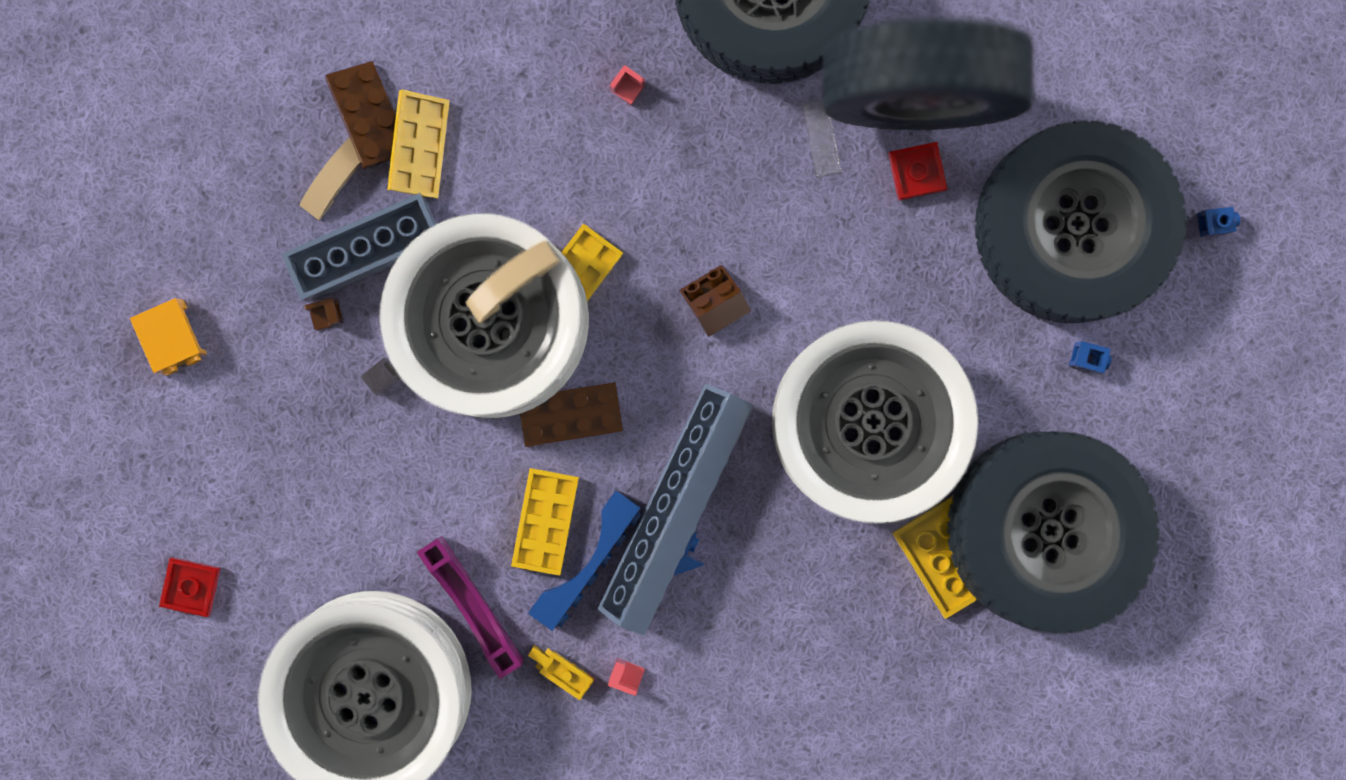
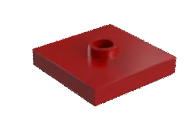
M938 141L888 152L898 201L948 190Z
M175 557L169 558L159 607L210 617L221 567Z

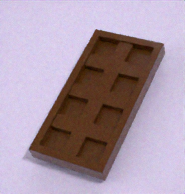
M373 61L326 74L325 80L363 170L391 161L396 115Z
M616 382L558 391L543 404L520 414L525 447L624 431Z

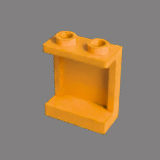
M174 298L130 318L153 373L163 374L164 376L174 374L179 371V366L185 363L187 366L194 365L201 361V356L207 354L205 349L200 348L184 310L187 309V306L183 299Z

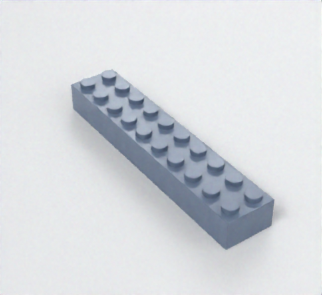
M705 383L598 607L599 611L619 627L644 636L647 628L651 625L654 613L662 602L669 582L673 579L674 571L685 553V548L696 530V525L702 513L707 507L712 491L716 488L722 470L728 463L732 449L739 440L741 430L750 417L752 404Z

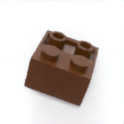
M722 265L712 269L707 274L679 290L708 337L751 312L741 290Z

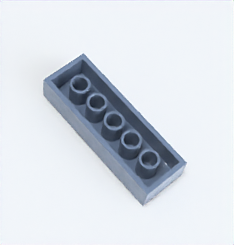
M418 193L281 255L300 299L309 303L393 266L403 251L418 236L437 224L426 198Z

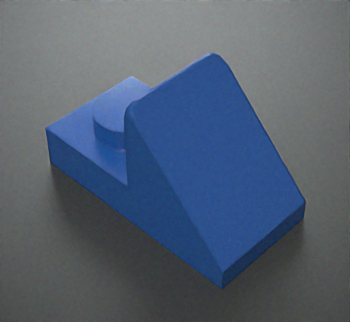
M697 531L691 536L685 548V553L674 571V576L705 565L703 561L688 555L689 551L694 552L699 542V538L696 537Z

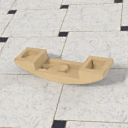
M350 137L325 164L300 203L302 208L319 221L335 202L333 199L361 165Z
M544 240L519 254L491 275L470 296L466 304L477 321L482 324L501 309L499 306L534 277L544 275L558 264L560 260L547 241Z

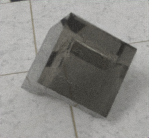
M382 358L361 376L376 396H382L402 380L388 358Z

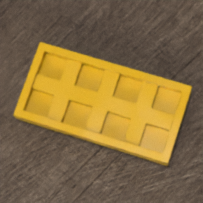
M403 89L399 91L387 190L410 195L420 193L427 198H438L450 100Z
M584 223L561 252L580 278L587 302L623 255V252Z
M535 468L529 469L511 567L561 575L579 477Z

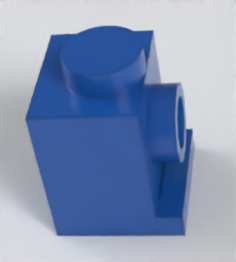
M1234 207L1207 209L1197 213L1200 237L1230 234L1236 232V227L1240 225V216L1238 212H1234ZM1221 216H1222V219H1223V224H1221V222H1220V217H1221Z
M1084 341L1075 342L1069 366L1097 374L1105 373V370H1108L1111 364V349ZM1089 354L1094 358L1092 363L1087 362Z

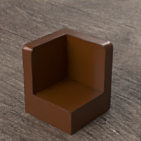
M329 298L304 305V309L310 312L314 330L344 324L338 299Z

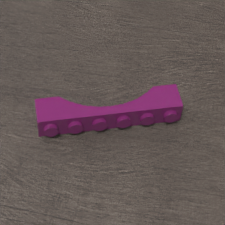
M441 536L417 551L430 574L444 588L464 616L477 638L486 659L499 679L520 667L524 662V658L445 538Z

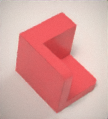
M624 65L610 84L611 92L632 106L645 87V79Z
M617 658L608 686L636 696L645 669Z

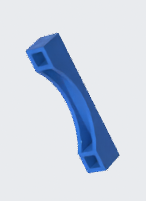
M616 490L601 510L602 525L600 539L589 563L571 580L557 587L544 590L528 614L551 631L556 626L561 628L569 617L566 611L570 606L575 608L584 596L580 593L585 585L590 588L598 575L594 573L599 565L605 567L612 557V554L609 553L614 544L619 547L627 536L624 533L626 527L629 524L634 526L642 515L638 512L641 506Z

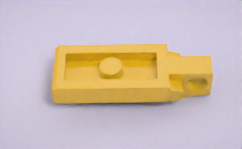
M534 645L528 654L529 657L538 662L535 667L540 670V674L578 700L582 699L595 680L594 677L550 648L543 651Z

